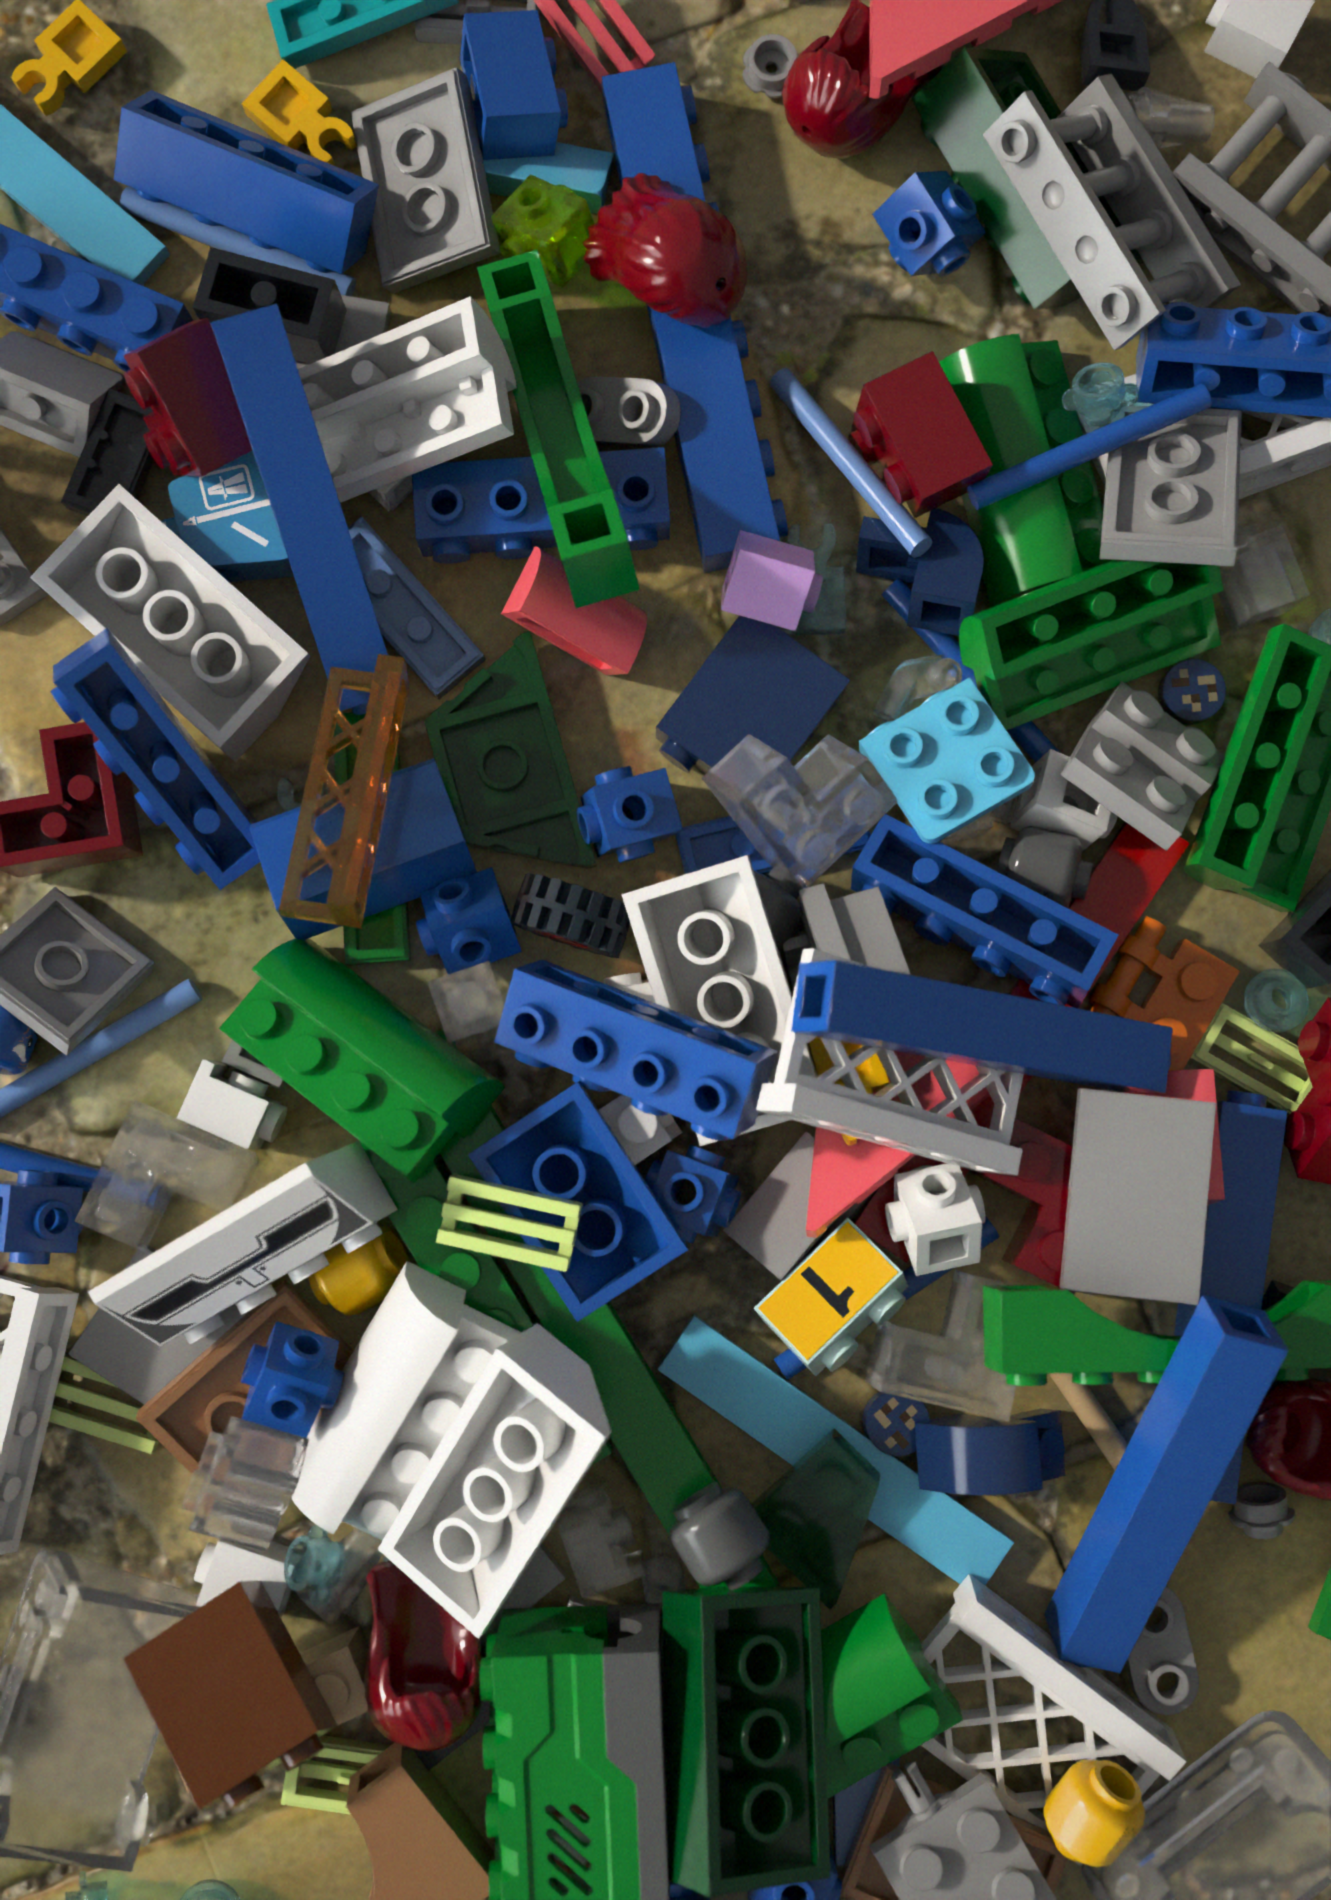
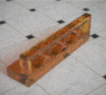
M378 654L374 673L331 667L279 906V912L282 917L356 928L362 927L410 688L405 658ZM343 689L370 692L365 718L354 725H351L339 710ZM337 722L343 732L333 738ZM353 743L358 750L353 777L339 786L327 770L329 757ZM323 783H325L331 792L320 798ZM340 803L345 809L340 839L326 847L314 831L315 821L318 816ZM312 843V845L315 847L318 853L310 859H308L309 849ZM327 864L333 872L327 904L299 900L303 879Z

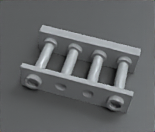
M1269 61L1259 73L1243 101L1255 110L1253 114L1210 163H1202L1193 154L1189 153L1173 171V174L1220 250L1298 314L1316 312L1331 317V267L1324 262L1323 258L1331 249V211L1305 242L1298 241L1276 223V217L1321 165L1331 172V111L1306 92L1304 85L1298 78L1292 74L1283 73ZM1275 127L1299 146L1302 151L1257 203L1250 202L1228 184V179L1270 130Z
M1112 74L1098 76L1056 119L1051 120L1033 91H1025L983 134L1114 351L1125 346L1167 311L1163 305L1164 303L1185 302L1196 307L1214 308L1241 286V283ZM1071 143L1089 172L1082 173L1065 144ZM1104 196L1122 226L1115 227L1097 197ZM1136 249L1154 280L1148 281L1130 250Z

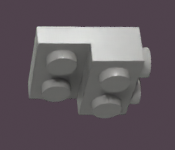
M1121 681L1093 715L1060 775L1167 851L1182 834L1195 803L1212 785L1224 754L1215 748L1213 742L1202 730L1195 727H1185L1164 712L1153 695L1143 690H1134Z

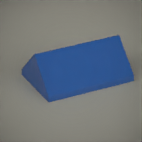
M434 758L249 825L276 911L295 939L305 940L417 899L421 897V892L437 887L448 879L462 878L477 872Z
M579 1081L468 1154L485 1181L583 1203L570 1268L567 1272L541 1266L577 1322L689 1249ZM499 1202L507 1215L559 1227L564 1226L565 1216ZM520 1234L528 1245L555 1251L559 1250L560 1243Z

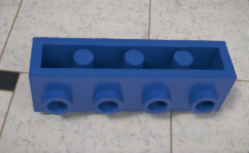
M153 90L121 107L114 180L136 189L140 197L156 203L168 202L192 212L194 218L201 223L210 226H226L249 236L250 241L261 248L270 250L279 248L303 258L309 267L323 273L334 271L342 275L366 254L379 184Z
M0 224V314L12 323L29 331H35L37 327L56 335L57 339L69 348L87 356H92L93 352L113 360L117 367L126 372L130 370V367L123 355L194 321L184 303Z
M1174 302L1164 305L1167 311L1141 331L1136 354V402L1155 404L1202 383L1207 387L1211 396L1212 405L1210 408L1331 418V317L1316 312H1303L1296 315L1261 312L1251 307H1238L1230 310L1203 308L1185 302Z
M665 447L599 452L608 481L613 490L630 550H647L656 547L658 540H670ZM532 456L445 462L412 474L415 535L423 557L433 556V561L454 564L468 561L472 553L495 552L498 558L521 559L529 557L534 547L541 549L558 548Z
M108 628L53 665V683L57 687L51 690V694L58 705L75 724L82 719L99 739L93 745L102 760L117 776L124 771L140 790L134 796L143 811L157 826L166 822L180 840L175 844L176 850L197 876L205 871L218 889L221 890L260 862L249 829V825L258 821Z
M883 813L852 867L851 890L860 892L879 886L889 916L894 912L915 923L913 929L920 936L936 945L946 947L951 942L972 953V962L990 974L1005 977L1008 972L1030 984L1029 991L1043 1002L1063 1006L1068 1004L1074 1008H1079L1118 937V934L941 842L925 843L920 839L914 828Z
M543 959L514 969L494 1041L499 1045L514 1050L515 1058L522 1063L539 1068L554 1066L573 1074V1082L579 1081L583 1088L599 1092L613 1090L632 1098L631 1105L636 1109L657 1116L672 1114L691 1122L690 1127L697 1134L713 1140L734 1139L755 1125L759 1110H756L761 1086L762 1083H768L778 1052Z

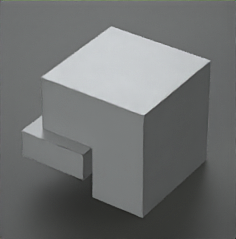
M824 883L799 890L801 916L806 934L792 937L783 944L784 965L793 992L803 949L814 948L873 968L911 975L879 886L832 900L829 899Z

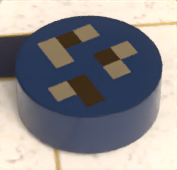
M1188 659L1179 662L1163 676L1158 687V700L1163 711L1184 725H1195L1209 719L1221 708L1226 695L1225 681L1219 670L1209 662L1200 659Z
M890 1388L876 1393L867 1402L862 1415V1427L865 1436L883 1453L891 1456H906L916 1451L914 1423L930 1420L924 1403L917 1396L902 1389Z

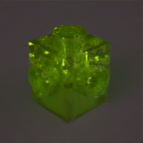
M530 174L491 216L501 242L500 251L504 259L538 249L547 281L564 288L586 264L583 260L586 249L582 242L589 237L588 226L594 224L587 200L576 195L565 185H553Z

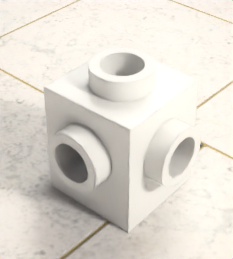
M948 1163L936 1166L926 1165L908 1172L894 1174V1202L885 1204L886 1220L893 1241H904L916 1276L979 1263L982 1223H985V1208L979 1188L976 1184L967 1186L960 1166Z

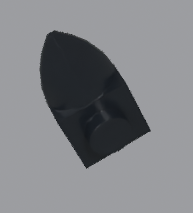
M1092 0L1087 12L1086 24L1079 41L1082 84L1090 85L1098 76L1112 74L1121 90L1143 92L1150 75L1147 30L1140 10L1134 0Z

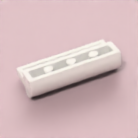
M471 296L298 369L340 503L514 435L507 392L517 388L514 372L496 328L485 311Z
M408 1261L405 1263L342 1369L344 1377L332 1410L320 1408L305 1442L300 1441L285 1469V1484L296 1506L312 1522L333 1535L343 1521L378 1539H384L496 1349L521 1334V1332L465 1305L466 1290Z

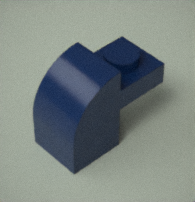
M935 508L930 511L927 528L922 527L932 539V545L923 555L913 558L881 519L864 516L858 538L856 573L891 580L900 578L903 582L913 583L907 626L959 636L963 619L975 614L984 564L982 547L973 530L957 516L945 510Z
M1040 1408L1002 1417L955 1414L914 1423L919 1489L960 1495L1016 1494L1043 1489L1042 1481L1066 1476L1061 1410Z

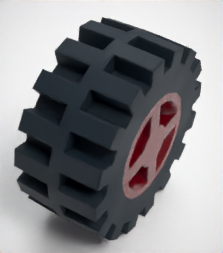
M532 873L525 874L510 920L512 925L533 932V934L611 958H619L630 927V920L625 904L622 901L573 883L570 884L556 878L551 879L544 875Z

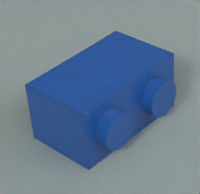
M538 10L464 14L460 62L462 71L468 78L483 160L554 156L559 128H566L568 124V103L564 88H555L553 79L556 74L555 45L552 37L543 36Z

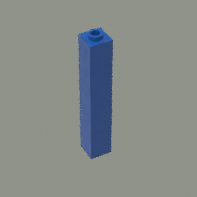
M273 304L213 321L211 325L338 712L351 708L354 715H361L382 709L389 705L388 697L399 694L400 691L278 305Z
M838 960L800 963L791 1032L1114 1091L1166 1093L1168 1071L1171 1065L1170 1049L1173 1030L1172 1027Z
M1228 1090L1226 1101H1217L1225 1200L1207 1206L1199 1301L1202 1295L1259 1310L1262 1308L1287 1111L1266 1108L1267 1096ZM1178 1303L1174 1335H1183L1197 1305ZM1244 1437L1210 1501L1236 1504Z
M1202 1295L1044 1612L1059 1660L1072 1662L1076 1666L1083 1668L1094 1667L1116 1673L1122 1671L1289 1351L1265 1311Z

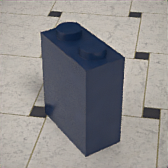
M739 615L656 726V739L663 743L659 752L684 772L689 773L695 767L712 779L714 782L709 787L710 790L731 807L740 810L746 804L751 809L757 810L842 698L850 679L777 626Z

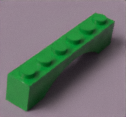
M538 249L477 267L493 325L503 342L514 372L517 388L513 390V394L575 607H583L640 590L627 535L589 424Z
M360 1142L398 1209L388 1216L419 1267L466 1290L465 1305L521 1333L534 1326L536 1322L494 1255L436 1243L438 1229L442 1225L443 1216L441 1214L443 1204L447 1201L449 1191L447 1190V1185L450 1177L439 1155L434 1158L413 1184ZM458 1220V1229L481 1234L476 1224ZM608 1437L591 1466L612 1453L613 1442L610 1437Z
M1303 1280L1279 1302L1263 1310L1289 1350L1274 1378L1275 1380L1309 1379V1368H1331V1280ZM1049 1284L983 1285L984 1366L1002 1375H1006V1384L1042 1386L1047 1384V1374L1072 1373L1073 1383L1104 1385L1113 1383V1372H1137L1138 1381L1159 1383L1182 1335L1142 1333L1125 1328L1093 1311L1068 1290Z

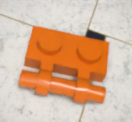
M1145 916L1135 935H1128L1118 949L1117 953L1121 956V959L1105 985L1098 984L1090 997L1089 1002L1093 1004L1090 1011L1172 1027L1171 1065L1169 1071L1183 1070L1240 971L1187 939L1179 940L1169 958L1166 957L1156 947L1165 934L1167 927L1159 921ZM1144 970L1157 979L1142 1005L1138 1006L1127 997Z

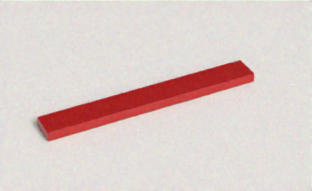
M1124 822L1092 869L1085 900L1076 898L1071 900L1068 909L1118 934L1086 996L1190 844L1179 836L1166 851L1130 824ZM1019 978L1008 993V995L1041 1001L1029 991L1030 984ZM1023 1075L1020 1094L1032 1078L1031 1075ZM991 1096L971 1110L978 1126L990 1129L995 1105ZM915 1155L898 1169V1173L908 1172L920 1166H936L946 1163ZM960 1167L965 1177L969 1169ZM893 1176L872 1194L853 1223L866 1236L907 1263L910 1258L904 1241H893L886 1220L885 1204L894 1202Z

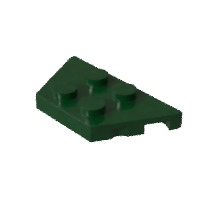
M530 631L521 633L512 641L513 646L487 669L483 667L465 683L462 692L453 700H446L424 720L434 759L468 847L585 869L597 867L591 844L587 845L584 842L578 826L577 808L580 807L532 635Z

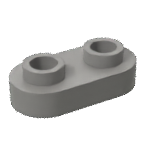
M594 376L586 377L577 382L597 444L658 447L670 440L678 428L681 416L680 402L676 393L665 384L642 378ZM643 403V413L639 418V406Z
M1166 1585L1155 1605L1161 1608V1619L1157 1624L1143 1628L1125 1663V1668L1131 1690L1147 1709L1160 1715H1174L1184 1711L1194 1701L1199 1688V1677L1183 1605L1179 1597ZM1165 1672H1174L1176 1674L1175 1685L1168 1691L1157 1690L1158 1678Z

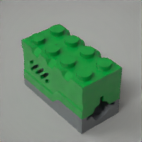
M660 1603L503 1609L498 1632L488 1633L486 1658H481L480 1663L481 1701H490L489 1725H485L483 1730V1764L485 1770L493 1769L492 1793H487L486 1834L487 1837H495V1860H490L489 1900H670Z

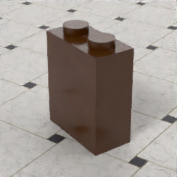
M239 1581L123 1658L198 1810L221 1802L224 1803L227 1811L240 1806L265 1789L260 1778L262 1775L280 1763L289 1772L307 1762L324 1749L319 1738L338 1726L262 1581Z

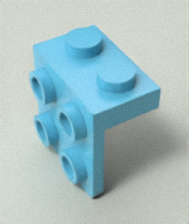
M970 677L950 689L935 693L924 701L922 705L894 721L881 724L866 737L859 740L861 771L872 788L876 789L885 784L920 839L929 844L939 842L1030 789L1034 783L1035 774L1033 768Z

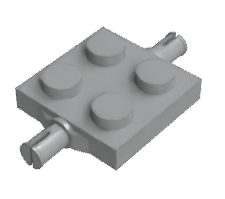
M912 1761L903 1765L916 1788L915 1790L912 1789L900 1768L893 1772L891 1778L898 1786L911 1810L897 1828L869 1845L899 1900H1056L991 1784L982 1773L954 1791L933 1795L916 1762Z

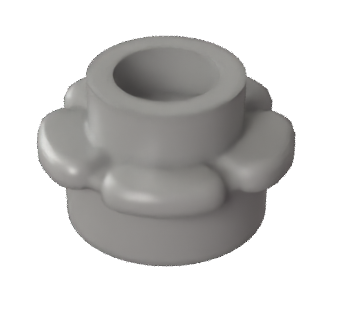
M768 34L758 38L746 50L743 56V64L746 66V69L743 70L742 76L746 86L754 93H765L769 98L782 97L784 81L795 59L799 57L794 45L787 38L777 34ZM774 65L777 67V71L769 73L766 67Z
M1253 1482L1238 1487L1236 1504L1232 1505L1233 1510L1228 1512V1517L1233 1525L1243 1528V1532L1247 1536L1255 1539H1271L1283 1533V1526H1288L1294 1521L1295 1510L1288 1508L1287 1494L1284 1488L1273 1483Z

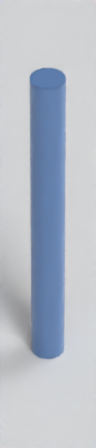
M127 186L121 195L120 207L129 214L216 249L334 279L341 295L353 296L356 278L344 273L341 275L334 271L323 273L314 270L307 265L306 260L279 248L271 250L261 248L253 244L249 236L223 225L210 226L201 223L194 218L192 212L168 202L156 203L140 197L136 189Z
M788 368L777 371L770 380L771 388L913 558L923 555L932 545V539L903 504L897 502L887 485Z
M188 978L84 1039L67 1056L61 1053L1 1088L0 1118L201 1001L202 996L197 986Z

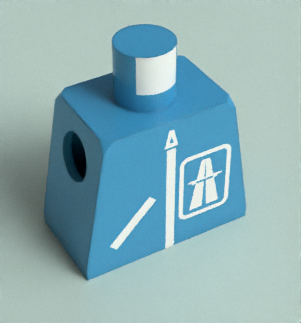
M253 450L203 477L184 475L173 480L168 485L175 517L161 520V522L228 582L294 577Z

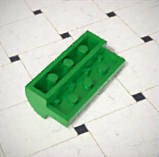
M1019 333L1004 335L965 347L939 362L993 464L987 477L1083 436L1058 340L1022 343ZM1090 461L979 510L973 507L968 492L961 495L969 527L977 536L982 547L984 559L982 576L991 607L1113 560L1099 559L1103 507Z
M1112 560L964 618L959 630L962 664L973 669L979 692L1006 731L1117 687L1121 681L1127 683L1221 645L1212 595L1224 591L1220 566Z
M1280 624L1268 631L1184 870L1193 879L1215 890L1229 889L1277 911L1294 912L1331 809V645L1289 625Z
M311 939L287 941L265 955L251 969L261 979L219 1028L229 1038L413 1184L455 1132L462 1138L466 1137L505 1088L498 1079Z
M885 1593L821 1630L827 1798L829 1799L963 1721L959 1702L924 1657L920 1639Z

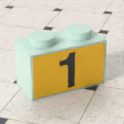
M847 1218L754 1307V1310L802 1363L817 1376L825 1367L832 1372L842 1366L859 1346L855 1338L872 1321L880 1326L901 1308L906 1300L901 1293L908 1287L903 1272Z

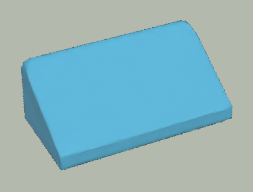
M556 142L554 156L483 160L490 194L597 214L600 207L605 204L614 153Z

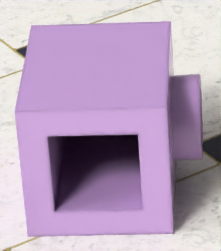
M740 530L722 586L721 610L796 631L802 611L809 613L814 611L822 586L823 576L815 573L814 552Z

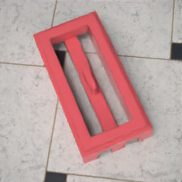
M533 0L603 94L602 76L609 75L555 0ZM566 0L618 70L617 73L645 68L654 60L655 53L616 0L593 1L635 58L632 61H629L585 0Z

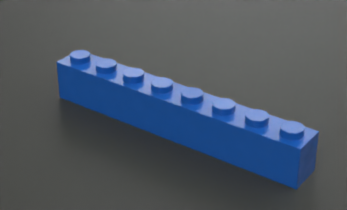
M675 62L602 76L603 108L620 187L622 188V180L625 177L634 178L638 173H645L646 175L658 176L662 181H669L671 188L677 194L692 195L706 202L702 183L710 182L707 154L703 143L693 145L689 125L697 124L694 95L691 85L680 86ZM716 201L708 203L714 210L719 212ZM646 304L663 384L669 386L676 393L680 402V422L674 437L703 571L708 573L728 569L740 530L780 541L781 537L788 536L783 502L781 499L771 500L766 479L775 476L771 446L768 439L758 440L753 418L762 416L757 383L755 379L745 381L740 359L749 357L745 327L742 320L732 321L731 315L728 320L721 322L719 325H712L707 328L698 325H687L670 318L667 314L653 310Z

